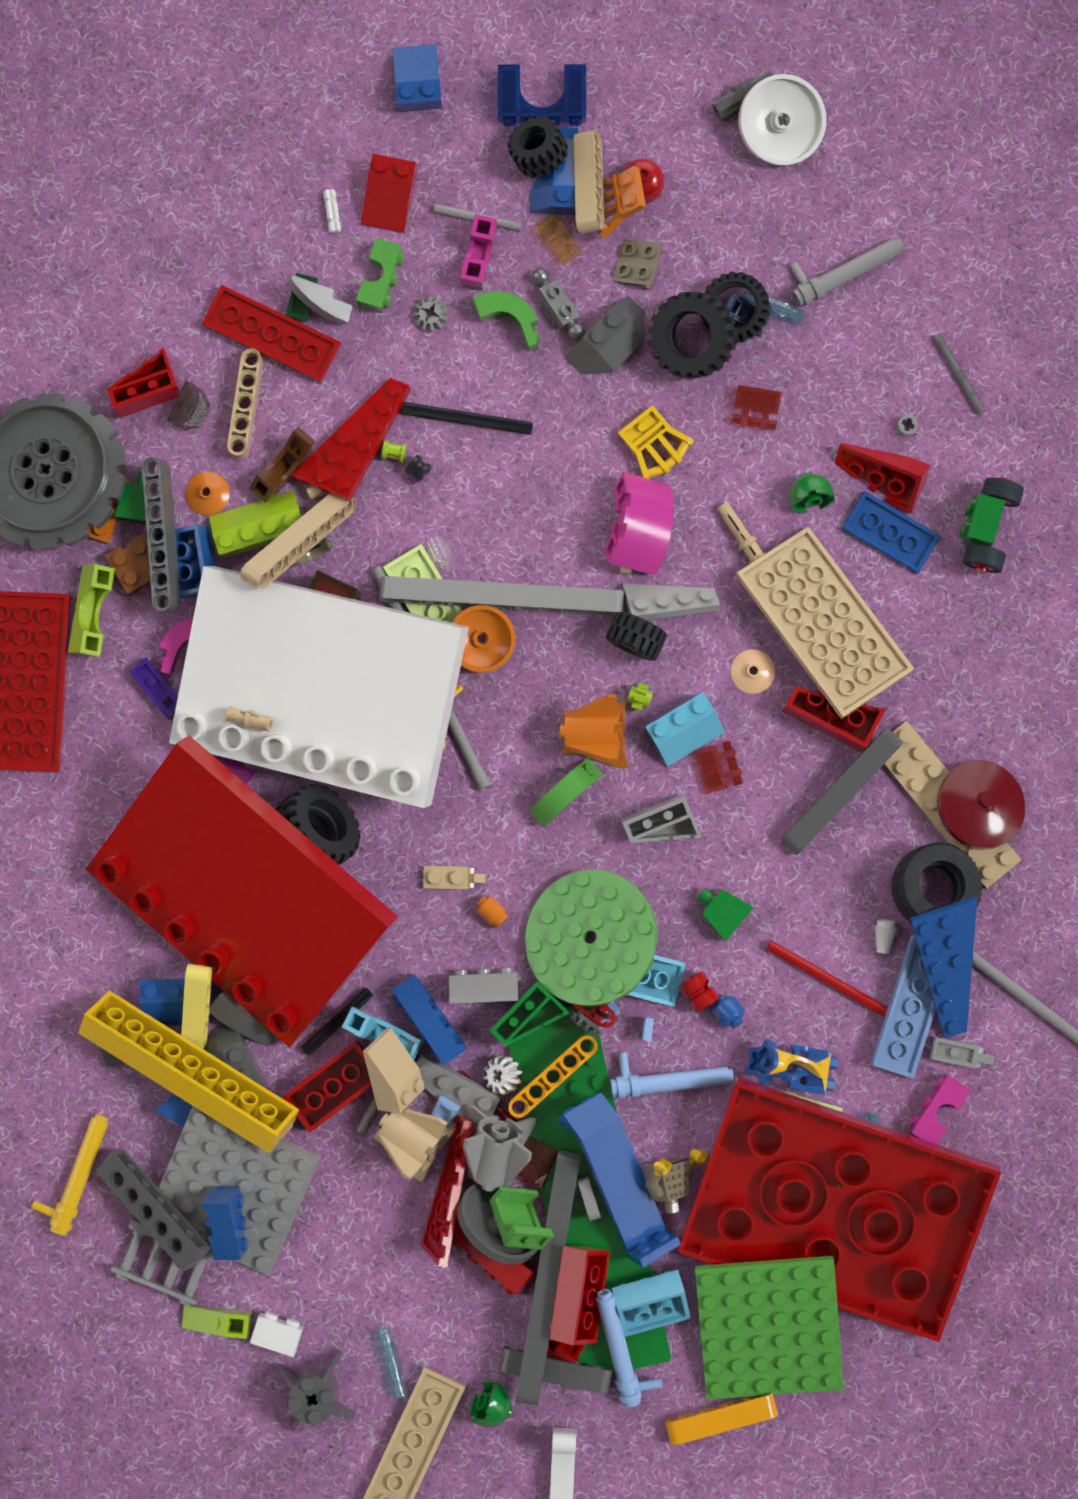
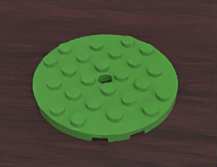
M595 869L568 874L550 885L541 894L532 908L525 934L528 961L539 982L556 997L569 1003L584 1006L606 1005L632 992L649 972L655 959L656 944H658L657 921L645 895L629 880L612 872ZM589 931H594L596 934V940L592 944H588L585 940Z

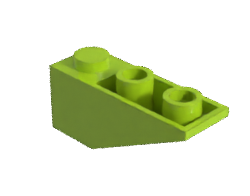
M184 1305L182 1328L223 1337L247 1339L250 1335L252 1311Z

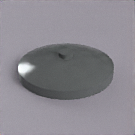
M478 1183L469 1187L460 1198L457 1208L459 1224L468 1240L484 1255L504 1264H520L529 1260L538 1249L506 1247L503 1244L489 1201L499 1188H495L494 1191L490 1192L482 1189V1185Z

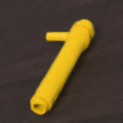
M96 1113L91 1118L62 1198L56 1204L55 1209L37 1201H34L32 1204V1210L52 1217L49 1223L51 1225L50 1231L56 1234L67 1236L68 1231H71L73 1226L72 1220L77 1216L79 1201L109 1124L107 1122L108 1117Z

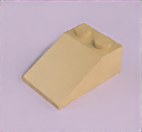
M387 1028L363 1051L377 1109L401 1113L425 1089L419 1067L392 1028Z

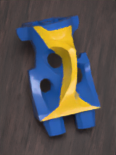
M767 1039L764 1040L762 1046L749 1048V1063L744 1073L758 1075L759 1084H769L771 1079L780 1078L787 1081L788 1088L803 1092L826 1094V1091H834L835 1079L828 1078L829 1069L836 1070L839 1059L832 1056L831 1051L790 1045L792 1054L779 1049L773 1041ZM803 1052L807 1055V1058L800 1057L798 1054ZM793 1063L795 1067L787 1072L788 1065ZM801 1077H805L806 1082L804 1084L800 1083Z

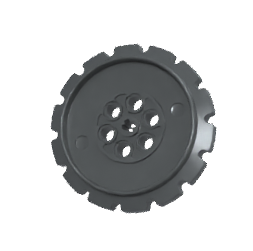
M39 394L34 403L28 398H23L6 407V416L0 417V535L21 547H24L30 541L31 547L35 550H57L61 541H64L68 546L84 541L90 537L89 529L95 526L100 529L114 513L111 503L115 500L120 501L124 492L126 478L119 473L121 469L126 468L127 462L123 445L119 441L113 442L114 438L118 435L117 431L103 414L94 416L95 409L90 404L75 397H71L68 402H65V398L61 394ZM49 446V451L46 454H42L43 448ZM69 454V459L62 462V457ZM28 460H32L31 465L28 468H24V464ZM72 475L71 481L64 484V479ZM34 481L33 487L26 490L27 484ZM54 489L53 495L47 498V492Z

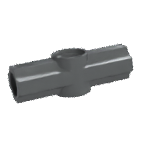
M768 71L750 82L744 81L734 87L731 93L713 102L712 107L717 117L723 121L740 111L741 104L748 91L761 80L773 76V73Z

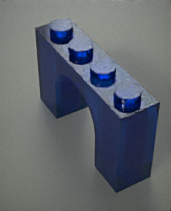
M498 64V123H503L504 126H515L516 123H520L523 120L524 122L528 121L530 117L535 119L537 116H542V118L549 117L557 125L569 123L570 126H580L582 123H586V64H564L563 94L555 104L543 108L529 104L522 96L520 90V64Z

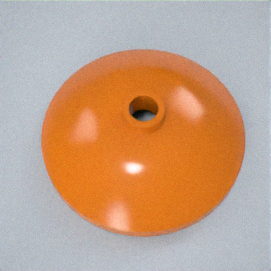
M487 605L472 606L463 610L452 622L469 627L461 666L474 672H490L500 668L511 657L516 642L515 630L510 619L499 609ZM481 634L486 636L484 643H479L477 640Z

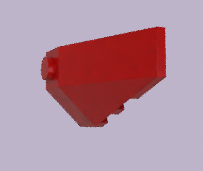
M840 443L835 460L836 465L855 479L862 477L870 484L868 489L873 493L877 489L887 496L885 502L890 506L910 514L913 512L925 486L931 467L930 464L912 457L846 443Z

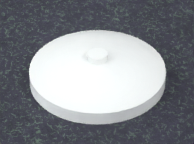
M779 74L767 77L755 84L743 99L739 111L740 134L749 151L761 161L776 166L798 163L809 157L823 139L826 129V111L823 101L812 85L797 76Z

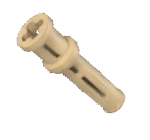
M725 502L716 509L740 543L738 545L739 549L744 551L750 560L749 564L766 554L757 544V538L749 534L729 505V502ZM729 516H731V518L733 519V521L735 522L740 531L737 530Z

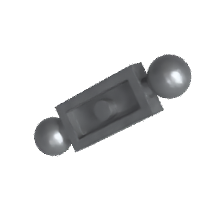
M535 269L532 273V281L536 285L542 286L537 291L540 299L559 328L568 326L569 338L574 341L581 340L585 335V328L583 325L575 322L580 317L579 313L558 281L555 280L550 283L549 273L546 269Z

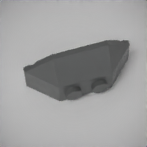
M627 296L615 304L581 338L567 359L582 374L614 372L645 341L644 310Z
M225 1024L215 1028L206 1051L270 1091L244 1036Z

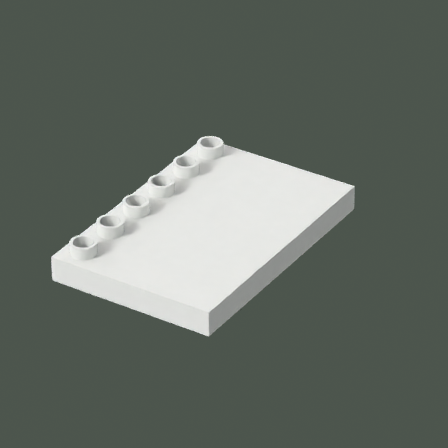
M203 566L169 743L176 745V743L190 735L209 753L421 808L432 805L469 627L279 581H273L266 588L260 590L242 580L240 577L241 572L216 566ZM230 706L245 711L253 710L256 714L272 717L273 726L269 732L253 727L245 728L242 724L226 721V711Z

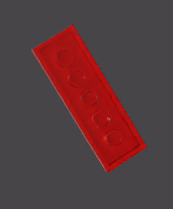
M222 284L202 322L204 327L250 349L253 348L260 354L322 383L341 346L340 341Z

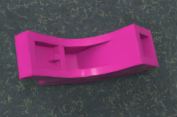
M193 617L176 624L164 636L159 646L162 650L167 651L166 655H162L159 667L162 668V673L170 676L173 675L179 654L189 643Z

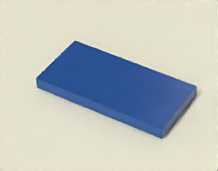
M865 490L841 528L917 575L941 537Z

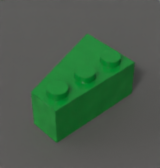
M537 981L491 1028L489 1033L505 1048L568 1015L570 1012Z

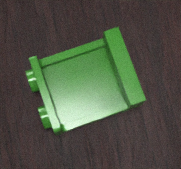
M500 1187L489 1200L504 1246L543 1250L554 1237L552 1229L541 1228L533 1202L539 1196L538 1191Z

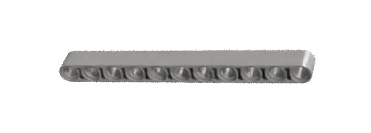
M383 576L380 582V601L462 607L487 605L497 609L615 615L616 612L624 611V591L396 576Z

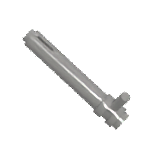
M893 238L841 266L809 280L797 262L792 263L790 268L800 283L796 286V289L792 290L794 300L798 306H806L812 303L813 299L818 300L824 297L825 293L900 255L901 251L904 250L902 241L899 238Z

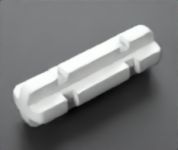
M334 189L325 190L323 194L326 201L325 207L329 222V232L338 233L341 231L340 221H338L340 220L337 201H335L337 200L336 192Z

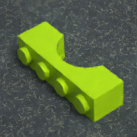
M84 564L82 566L68 653L100 657L104 634L99 628V612L105 596L112 589L114 568L97 564Z

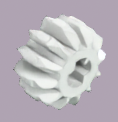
M497 1056L495 1059L488 1061L489 1066L484 1068L487 1075L483 1078L489 1081L486 1087L493 1088V1093H501L502 1095L515 1091L517 1089L516 1084L522 1082L518 1078V1075L522 1073V1071L517 1070L519 1063L513 1062L511 1057Z

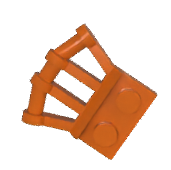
M635 166L618 175L613 174V178L603 179V188L613 187V189L603 194L604 205L615 199V203L604 208V219L613 214L615 215L607 224L604 222L603 230L598 231L602 238L608 237L623 220L646 208L640 170Z

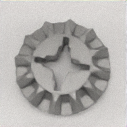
M428 296L420 299L414 305L413 319L420 329L428 332L437 331L446 324L448 310L445 303L438 297ZM434 306V313L438 317L431 316L427 320V314L423 310L429 311Z

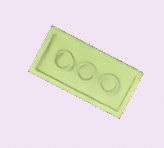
M422 544L383 567L388 576L442 579ZM405 603L410 613L450 623L462 612L459 606Z

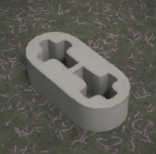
M589 1177L577 1179L589 1220L601 1218Z

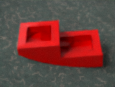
M549 1338L547 1354L574 1364L585 1346L583 1344L570 1345L550 1340Z

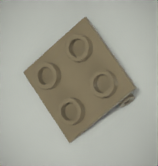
M623 239L612 281L642 285L641 288L650 290V287L654 284L653 280L657 273L656 269L662 254L663 243Z

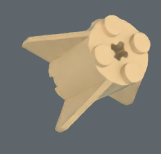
M407 1106L401 1113L392 1112L390 1115L386 1113L379 1123L382 1128L377 1131L374 1140L384 1146L404 1178L410 1181L414 1177L422 1183L425 1180L430 1165L437 1158L435 1156L438 1150H442L446 1141L452 1136L455 1123L449 1127L447 1122L440 1117L415 1112Z

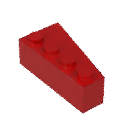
M795 687L782 712L862 753L867 748L886 709L864 704L841 719L822 693Z
M457 1220L454 1225L451 1244L458 1250L463 1248L468 1253L466 1257L476 1265L480 1263L485 1268L483 1272L493 1280L497 1278L502 1283L500 1287L509 1295L512 1293L524 1295L536 1280L538 1271L536 1269H528L525 1266L526 1262L504 1264L487 1257L468 1240L459 1224V1220Z

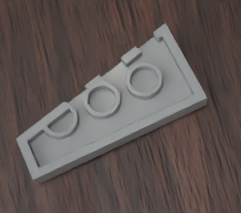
M641 584L622 585L629 613L645 620L719 611L720 608L715 588Z
M423 1054L420 1056L416 1065L420 1069L424 1088L437 1099L442 1095L461 1106L457 1116L462 1115L469 1118L470 1105H475L488 1117L493 1116L502 1098L501 1095L493 1093L492 1090Z

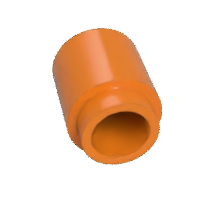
M484 895L475 905L478 908L475 912L496 929L509 916L505 912L506 909L492 896L487 898Z

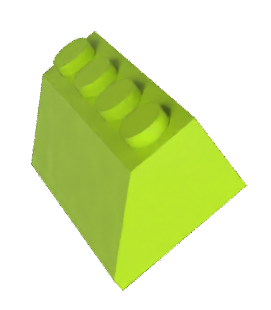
M293 490L274 496L266 503L262 500L209 516L218 554L224 559L269 545L299 520L302 514L295 491Z

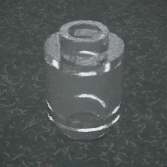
M442 535L430 538L426 542L428 546L426 549L435 567L443 570L452 566L455 555L447 539L443 538Z

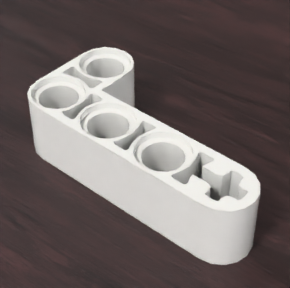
M553 1427L550 1499H573L576 1428Z

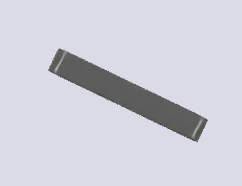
M149 457L142 464L152 603L153 607L158 611L175 613L180 608L181 599L170 465L166 461ZM158 464V470L155 473L154 468ZM160 487V492L156 495V489ZM159 509H161V510H162V514H161V516L158 518V511H159ZM163 531V538L160 540L159 535ZM163 553H165V559L162 562L161 556ZM166 575L167 581L163 584V578ZM166 598H168L169 603H168V605L165 607V604H164V603H165Z
M886 727L780 840L795 855H798L904 742Z

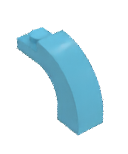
M355 1007L351 1008L342 1028L371 1041H374L387 1028H392L413 1060L423 1043V1040L407 1031Z

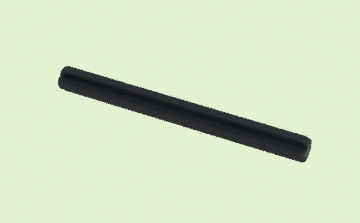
M404 402L402 405L403 415L529 435L533 429V423L530 421Z

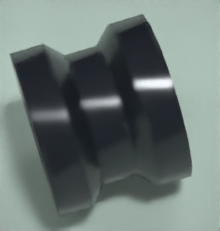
M417 455L407 465L404 472L408 475L411 474L414 480L419 483L430 472L432 466L429 463H424L422 457Z

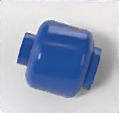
M725 994L712 1004L713 1009L711 1013L722 1028L731 1026L734 1029L743 1023L742 1017L745 1014V1009L735 996Z

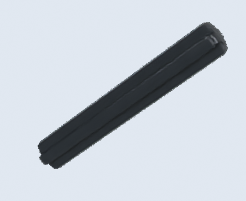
M368 988L362 989L301 1047L303 1052L308 1056L311 1055L344 1024L351 1008L360 1009L373 997V993Z

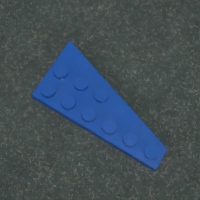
M975 896L910 918L945 1039L967 1032L977 898Z

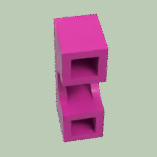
M475 214L470 234L469 250L467 257L464 259L460 276L461 285L483 290L497 230L496 218Z
M947 1074L944 1077H938L933 1085L935 1091L931 1096L927 1095L921 1104V1107H923L919 1115L915 1114L908 1124L911 1127L909 1132L920 1139L934 1144L939 1142L946 1131V1128L939 1124L936 1119L938 1108L944 1104H950L960 1109L972 1091Z

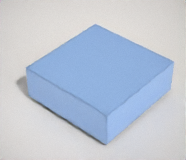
M644 1018L641 1037L644 1041H651L654 1018Z
M441 1095L431 1115L440 1117L450 1127L461 1106Z

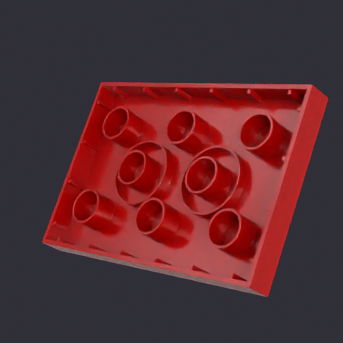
M190 735L176 743L85 869L194 965L212 967L211 980L289 1048L303 1035L398 918L392 910Z
M736 1076L679 1239L681 1245L677 1246V1252L712 1265L833 1256L838 1308L940 1342L1001 1171L996 1164ZM838 1182L843 1185L842 1188L838 1187Z

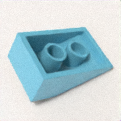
M654 955L655 959L649 972L628 995L675 1007L679 993L678 986L681 984L686 963Z

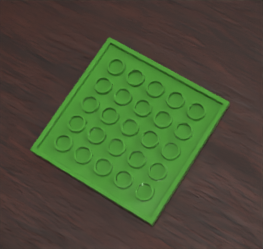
M833 1256L695 1266L707 1400L766 1396L771 1393L779 1395L844 1390Z

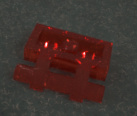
M738 385L734 408L742 409V416L733 414L731 423L740 424V427H747V425L760 427V430L764 431L767 429L776 430L777 421L768 419L769 414L778 415L782 392ZM749 411L762 413L761 419L749 417Z
M731 741L722 743L724 752L718 753L716 745L694 751L706 794L727 789L726 779L729 778L733 779L735 786L743 784L741 777L743 773L741 768L738 767L735 757L737 753L735 748L733 749ZM727 759L730 771H723L720 760Z

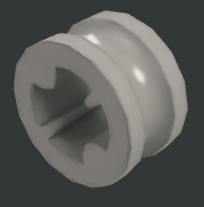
M904 415L897 424V429L903 436H911L918 428V421L912 415ZM907 420H910L913 430L911 428L908 431L904 430L905 426L902 425V422L906 423Z

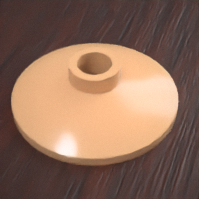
M751 649L741 652L736 656L731 665L732 681L738 689L745 693L757 694L765 691L772 684L775 677L773 661L766 653L760 650ZM751 667L757 668L758 672L756 675H752L749 672Z

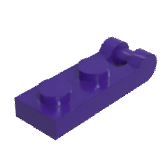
M146 657L129 672L164 716L170 720L174 717L173 714L176 710L178 695ZM171 698L173 703L167 707L163 702Z

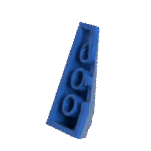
M559 127L568 144L567 157H564L565 162L559 165L557 171L553 170L552 174L548 176L545 174L542 178L536 177L531 190L530 213L574 215V135L578 134V128Z

